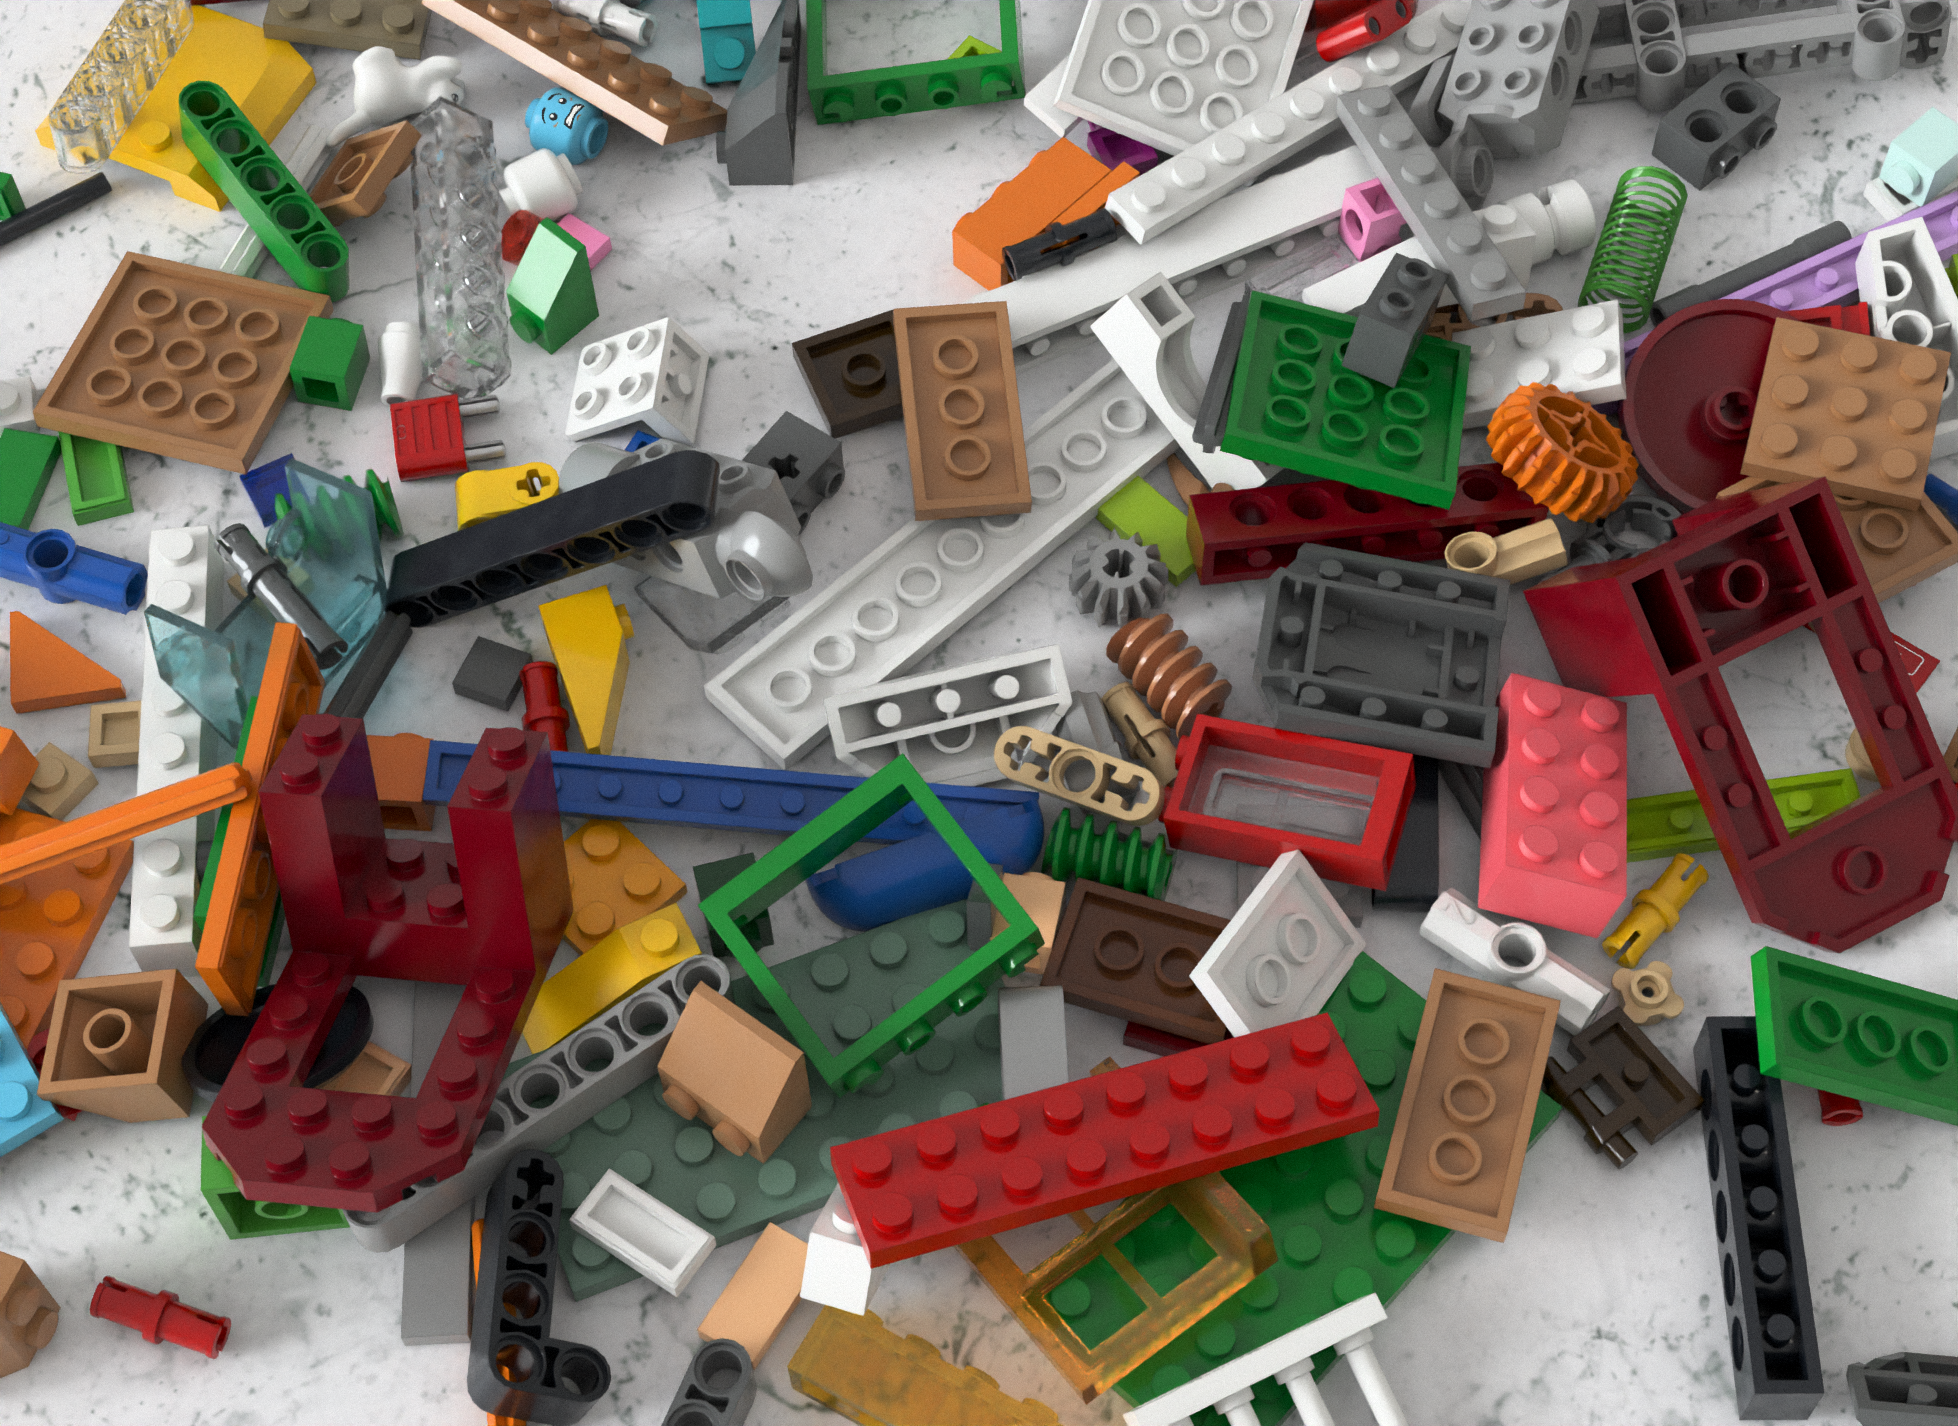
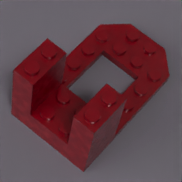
M1825 476L1721 496L1673 519L1672 522L1678 537L1632 558L1572 567L1523 591L1563 686L1603 697L1654 694L1751 923L1822 951L1840 954L1942 900L1950 876L1945 874L1944 871L1953 843L1958 842V791ZM1812 622L1881 787L1789 834L1718 667Z
M325 713L316 715L302 714L258 791L293 952L202 1124L206 1146L217 1161L222 1160L230 1170L234 1184L246 1200L377 1213L402 1201L401 1190L427 1177L433 1176L437 1183L464 1171L574 911L548 732L523 731L513 727L500 729L485 728L447 806L454 843L451 844L417 841L415 839L386 838L364 720L362 718L336 717ZM357 976L467 985L416 1098L302 1087Z

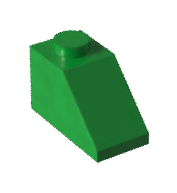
M546 217L538 224L506 290L512 315L509 317V322L516 334L527 343L534 341L552 355L599 317L586 246Z

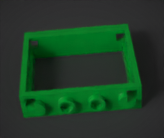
M806 0L807 90L817 125L1025 98L1026 88L1020 0H999L1002 52L828 75L826 0Z
M903 753L698 904L700 910L839 1098L849 1091L852 1094L867 1083L872 1086L884 1073L881 1067L899 1053L903 1052L907 1056L923 1048L935 1036L936 1031L933 1029L952 1013L960 1017L975 1009L987 997L988 992L985 989L1004 974L1012 978L1026 970L1024 965L1039 954L1037 950L1045 944L1039 928ZM914 801L1009 924V927L834 1058L740 931V928L900 809Z

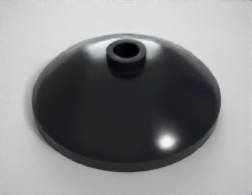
M276 984L256 990L252 1012H249L248 1016L227 1015L223 1008H221L196 1029L182 1056V1067L190 1088L197 1095L208 1101H215ZM353 985L302 1086L304 1088L321 1089L334 1081L356 1061L370 1039L374 1025L373 1014L365 995Z

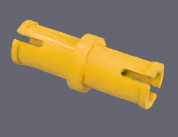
M1683 853L1676 854L1671 864L1650 889L1640 890L1632 899L1633 909L1602 943L1604 951L1610 958L1627 941L1631 943L1617 960V964L1627 969H1634L1662 932H1671L1679 923L1680 917L1678 913L1709 879L1708 872L1699 864L1684 881L1681 880V876L1694 862L1695 859Z

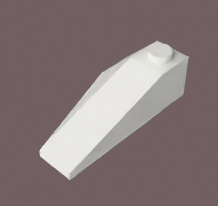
M1513 203L1493 205L1486 209L1473 211L1523 288L1528 289L1536 233ZM1416 236L1304 289L1302 299L1305 304L1358 317L1396 252L1409 258L1425 261L1435 269L1436 267ZM1447 284L1444 286L1437 308L1458 304Z

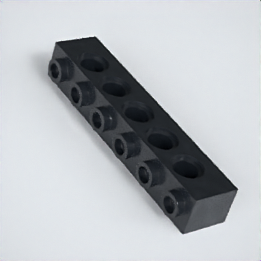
M1755 1016L1706 1017L1694 1045L1693 1054L1698 1094L1705 1100L1701 1108V1118L1739 1420H1808L1824 1395V1386L1781 1079L1760 1074Z

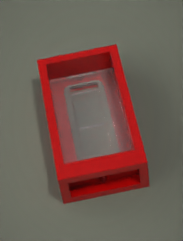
M1202 714L1196 715L1190 736L1182 735L1179 740L1175 756V769L1178 771L1174 786H1166L1164 788V805L1158 817V821L1165 824L1170 848L1267 868L1272 867L1281 853L1299 849L1319 878L1386 891L1416 787L1413 754Z

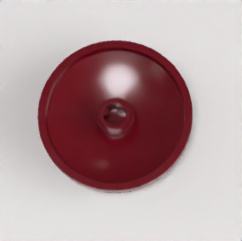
M1719 299L1698 303L1676 312L1661 322L1648 334L1632 356L1625 370L1626 399L1618 400L1619 428L1622 431L1621 437L1622 440L1630 443L1633 448L1631 455L1636 458L1639 464L1636 469L1638 474L1657 495L1670 505L1687 513L1716 499L1718 492L1749 477L1740 474L1773 327L1776 317L1799 321L1790 314L1770 305L1742 299Z

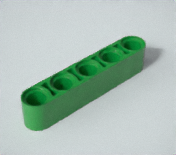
M196 81L188 84L179 94L181 132L187 147L299 289L330 295L332 303L339 301L347 294L350 283L349 248L345 240L221 86L210 81Z

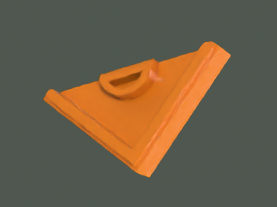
M10 612L11 705L16 714L126 698V690L121 679L21 612Z

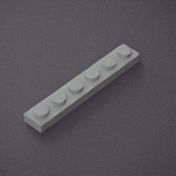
M1384 85L1339 95L1336 114L1436 269L1449 274L1446 284L1469 320L1475 321L1522 310L1526 296L1525 289L1390 87Z

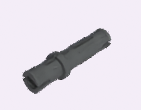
M233 524L224 529L219 536L229 546L227 547L222 540H216L214 548L241 577V586L252 598L257 596L278 622L298 625L320 670L329 669L340 662L343 656L334 647H337L341 653H347V642L333 630L325 618L287 576V567L276 555L271 557L250 533L245 524Z

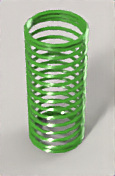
M1638 166L1627 170L1619 178L1594 257L1582 287L1578 307L1589 305L1586 296L1593 304L1598 303L1591 295L1592 291L1602 300L1611 301L1602 295L1598 289H1604L1612 295L1624 299H1636L1639 304L1619 303L1620 308L1636 309L1642 307L1641 312L1633 314L1623 313V318H1634L1643 315L1636 322L1623 323L1624 333L1640 330L1649 318L1650 310L1652 309L1688 197L1685 185L1677 176L1658 167ZM1649 176L1659 178L1672 184L1679 191L1681 199L1672 190L1661 184L1648 181L1625 184L1637 177ZM1646 185L1656 187L1669 193L1676 200L1677 206L1658 193L1649 191H1629L1625 193L1624 191L1634 186ZM1647 195L1656 197L1666 202L1672 209L1667 210L1650 201L1629 200L1628 196ZM1636 204L1653 206L1661 211H1651L1641 208ZM1631 213H1635V214H1637L1638 216L1645 217V218H1649V219H1657V220H1659V221H1661V222H1650V221H1647V220H1643V219H1640V218L1634 216V215L1631 214ZM1626 214L1630 218H1623L1621 215ZM1628 222L1645 224L1657 231H1646ZM1623 223L1627 227L1621 228L1618 224ZM1659 226H1666L1667 229L1662 230ZM1625 231L1641 233L1654 240H1643ZM1620 232L1625 237H1618L1615 233ZM1656 235H1662L1664 238L1659 239ZM1616 241L1622 246H1615L1612 242ZM1624 241L1641 243L1651 249H1640ZM1652 244H1659L1661 247L1656 248ZM1621 250L1637 252L1647 258H1637L1631 255H1627ZM1610 251H1615L1619 255H1611ZM1649 253H1656L1658 256L1653 258ZM1617 259L1633 261L1643 267L1630 266ZM1611 260L1616 264L1609 265L1607 261ZM1653 262L1655 266L1650 267L1647 263ZM1616 268L1632 271L1641 277L1621 273ZM1608 269L1614 274H1606L1603 270ZM1643 272H1650L1652 275L1647 276ZM1612 278L1627 280L1638 286H1630L1625 283L1617 282ZM1639 281H1647L1648 284H1647V285H1643V284H1642L1641 282H1639ZM1638 290H1643L1645 294H1641Z

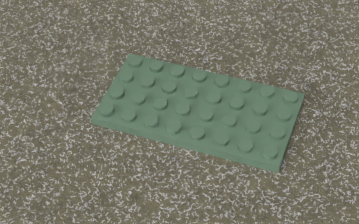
M964 899L898 919L768 967V969L835 1058L976 952L970 950V946H968L967 901ZM749 975L731 981L735 1005L804 1052ZM1000 977L985 989L988 995L975 1009L960 1017L952 1013L933 1028L936 1034L928 1044L911 1055L905 1056L903 1052L899 1053L881 1067L884 1073L872 1086L867 1083L853 1094L849 1091L839 1098L804 1052L812 1107L764 1164L747 1152L743 1156H737L727 1150L714 1137L712 1133L714 1128L697 1116L692 1120H687L673 1111L662 1097L664 1091L659 1072L542 1150L552 1156L563 1171L564 1185L558 1254L575 1302L644 1276L572 1229L569 1221L609 1168L713 1235L716 1241L714 1249L763 1231L770 1222L774 1225H779L825 1207L838 1183L831 1164L830 1147L973 1109L986 1102L991 1104L1002 1101L998 1022V988L1005 987L1002 978ZM651 1023L640 1029L638 1034L653 1036L661 1032L665 1025ZM549 1049L509 1063L502 1080ZM605 1058L591 1061L584 1070L599 1072L606 1069L612 1061ZM552 1094L537 1097L530 1107L535 1109L548 1107L557 1100L558 1096Z

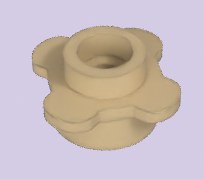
M1653 961L1647 968L1635 971L1620 968L1613 974L1611 986L1620 993L1619 1007L1637 1026L1654 1025L1665 1017L1668 1019L1677 1018L1683 1010L1684 1001L1682 997L1675 994L1670 982L1673 974L1672 969L1664 962ZM1642 990H1651L1653 996L1650 998L1643 996Z

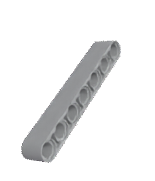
M707 954L694 955L685 959L502 1080L478 1138L483 1133L496 1130L503 1132L502 1136L490 1145L480 1146L475 1144L464 1171L439 1183L437 1181L433 1183L417 1182L401 1190L403 1200L392 1205L389 1212L381 1219L365 1221L363 1218L367 1213L366 1211L342 1209L357 1241L365 1249L376 1253L389 1252L400 1247L492 1185L517 1153L527 1149L544 1150L659 1072L657 1068L658 1063L693 989L700 981L717 990L719 994L735 1004L731 977L726 965L717 957ZM659 1023L665 1025L661 1032L653 1036L638 1034V1031L648 1024ZM605 1058L612 1061L606 1069L599 1072L584 1070L591 1061ZM552 1094L558 1096L557 1100L548 1107L540 1109L530 1107L531 1103L542 1095Z

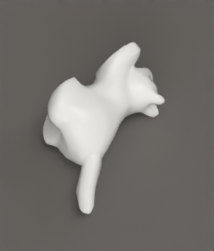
M375 46L364 51L353 63L356 76L353 93L355 113L335 125L326 138L327 146L336 147L349 137L367 128L370 124L392 123L415 113L433 115L438 119L442 128L448 130L452 116L457 112L460 103L465 98L464 81L455 77L461 72L462 62L453 57L433 56L417 65L408 67L401 63L392 49Z

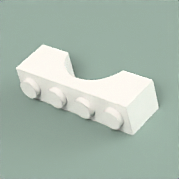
M1160 271L1127 293L1090 327L1212 489L1217 483H1226L1234 490L1258 488L1284 467L1257 460H1248L1238 455L1220 451L1221 446H1216L1214 453L1202 452V444L1193 442L1192 434L1207 388L1195 367L1190 348L1191 329L1196 317Z

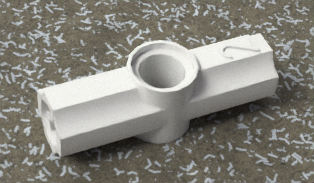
M1452 887L1446 892L1443 891L1421 924L1419 932L1421 936L1481 974L1483 981L1561 1000L1556 1024L1574 1036L1593 1023L1608 999L1609 988L1548 950L1542 935L1534 927L1524 923H1506L1488 910L1478 908L1477 903ZM1513 956L1521 959L1527 966L1513 967L1506 964L1501 958Z

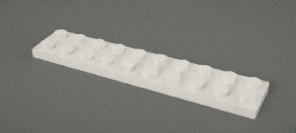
M1114 358L1023 430L1032 498L1031 513L915 521L914 517L705 684L706 698L783 770L787 771L831 734L823 698L900 678L1098 515V508L1138 475L1141 478L1146 476L1181 446Z

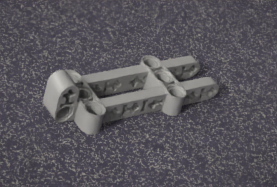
M1594 0L1599 9V14L1591 41L1624 36L1625 45L1588 50L1572 105L1636 96L1639 103L1648 110L1654 112L1669 111L1682 102L1685 88L1703 86L1731 63L1753 79L1851 65L1854 72L1861 78L1870 81H1882L1896 74L1900 64L1909 69H1921L1933 65L1944 56L1952 15L1949 0ZM1836 5L1838 14L1682 36L1680 29L1689 26Z

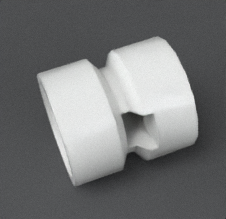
M1566 179L1541 187L1536 196L1533 193L1526 192L1499 201L1496 204L1506 205L1513 203L1536 233L1532 266L1548 261L1552 257L1554 249L1563 256L1590 247L1594 243L1596 221L1588 195L1574 179Z

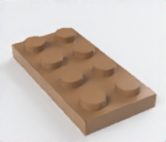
M1007 301L894 309L893 324L915 521L1031 513L1032 498Z
M1437 968L1434 969L1374 1208L1504 1243L1561 1000Z

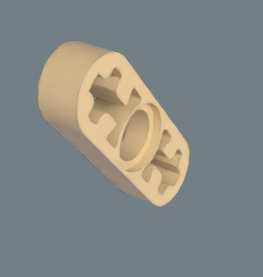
M1028 726L1010 728L999 737L995 745L994 760L997 768L1003 775L1018 785L1131 826H1144L1153 822L1159 817L1163 809L1165 790L1162 783L1149 770ZM1030 741V748L1044 759L1052 761L1049 772L1043 767L1029 762H1024L1020 771H1018V763L1011 758L1012 752L1015 748L1024 750ZM1056 749L1061 750V751L1055 756V750H1056ZM1077 760L1092 762L1095 768V779L1091 786L1081 792L1069 791L1064 784V773L1067 767ZM1110 770H1116L1110 778ZM1049 775V781L1047 783L1043 782ZM1110 779L1117 785L1128 789H1135L1139 781H1143L1142 789L1150 795L1149 800L1146 804L1135 803L1132 810L1128 811V802L1118 794L1107 791ZM1105 794V801L1103 803L1098 802Z

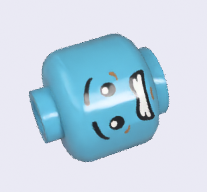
M554 87L544 93L542 98H535L530 103L526 112L525 125L529 128V137L533 148L536 151L542 148L549 149L556 156L564 153L571 165H579L588 158H595L606 142L608 121L603 117V110L563 87Z

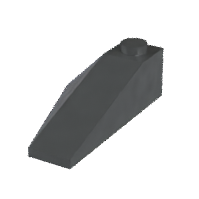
M799 0L781 1L727 109L726 131H717V163L727 164L729 186L793 185L801 45Z

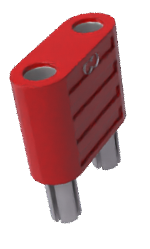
M1381 0L1342 18L1317 35L1316 42L1297 51L1295 60L1318 50L1317 53L1302 59L1297 64L1300 67H1306L1322 59L1329 63L1382 41L1411 21L1412 10L1407 0Z
M457 393L390 404L395 457L400 481L406 482L469 472L470 464L505 459L506 448L502 440L466 445L464 419L499 414L500 402L498 397L490 395L460 400Z

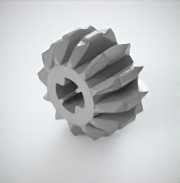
M1115 528L1109 535L1108 541H1103L1091 535L1090 540L1087 542V550H1076V554L1072 559V574L1069 575V591L1072 592V596L1076 597V607L1079 609L1080 615L1094 612V620L1098 627L1103 625L1108 619L1117 620V624L1121 628L1128 623V618L1130 617L1134 619L1140 617L1149 618L1151 609H1161V605L1165 600V585L1168 584V568L1166 563L1160 562L1161 553L1158 550L1157 544L1142 546L1143 540L1139 532L1135 533L1128 540L1120 539V535Z

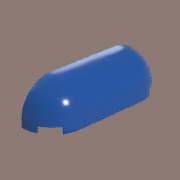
M1031 799L1008 809L1007 807L999 808L957 823L988 863L1003 865V876L1004 873L1022 875L1029 872L1042 850L1045 829L1042 811L1037 799ZM934 830L834 865L835 868L815 873L805 881L815 905L828 919L846 929L866 932L904 917L964 899L967 901L974 879L939 833Z

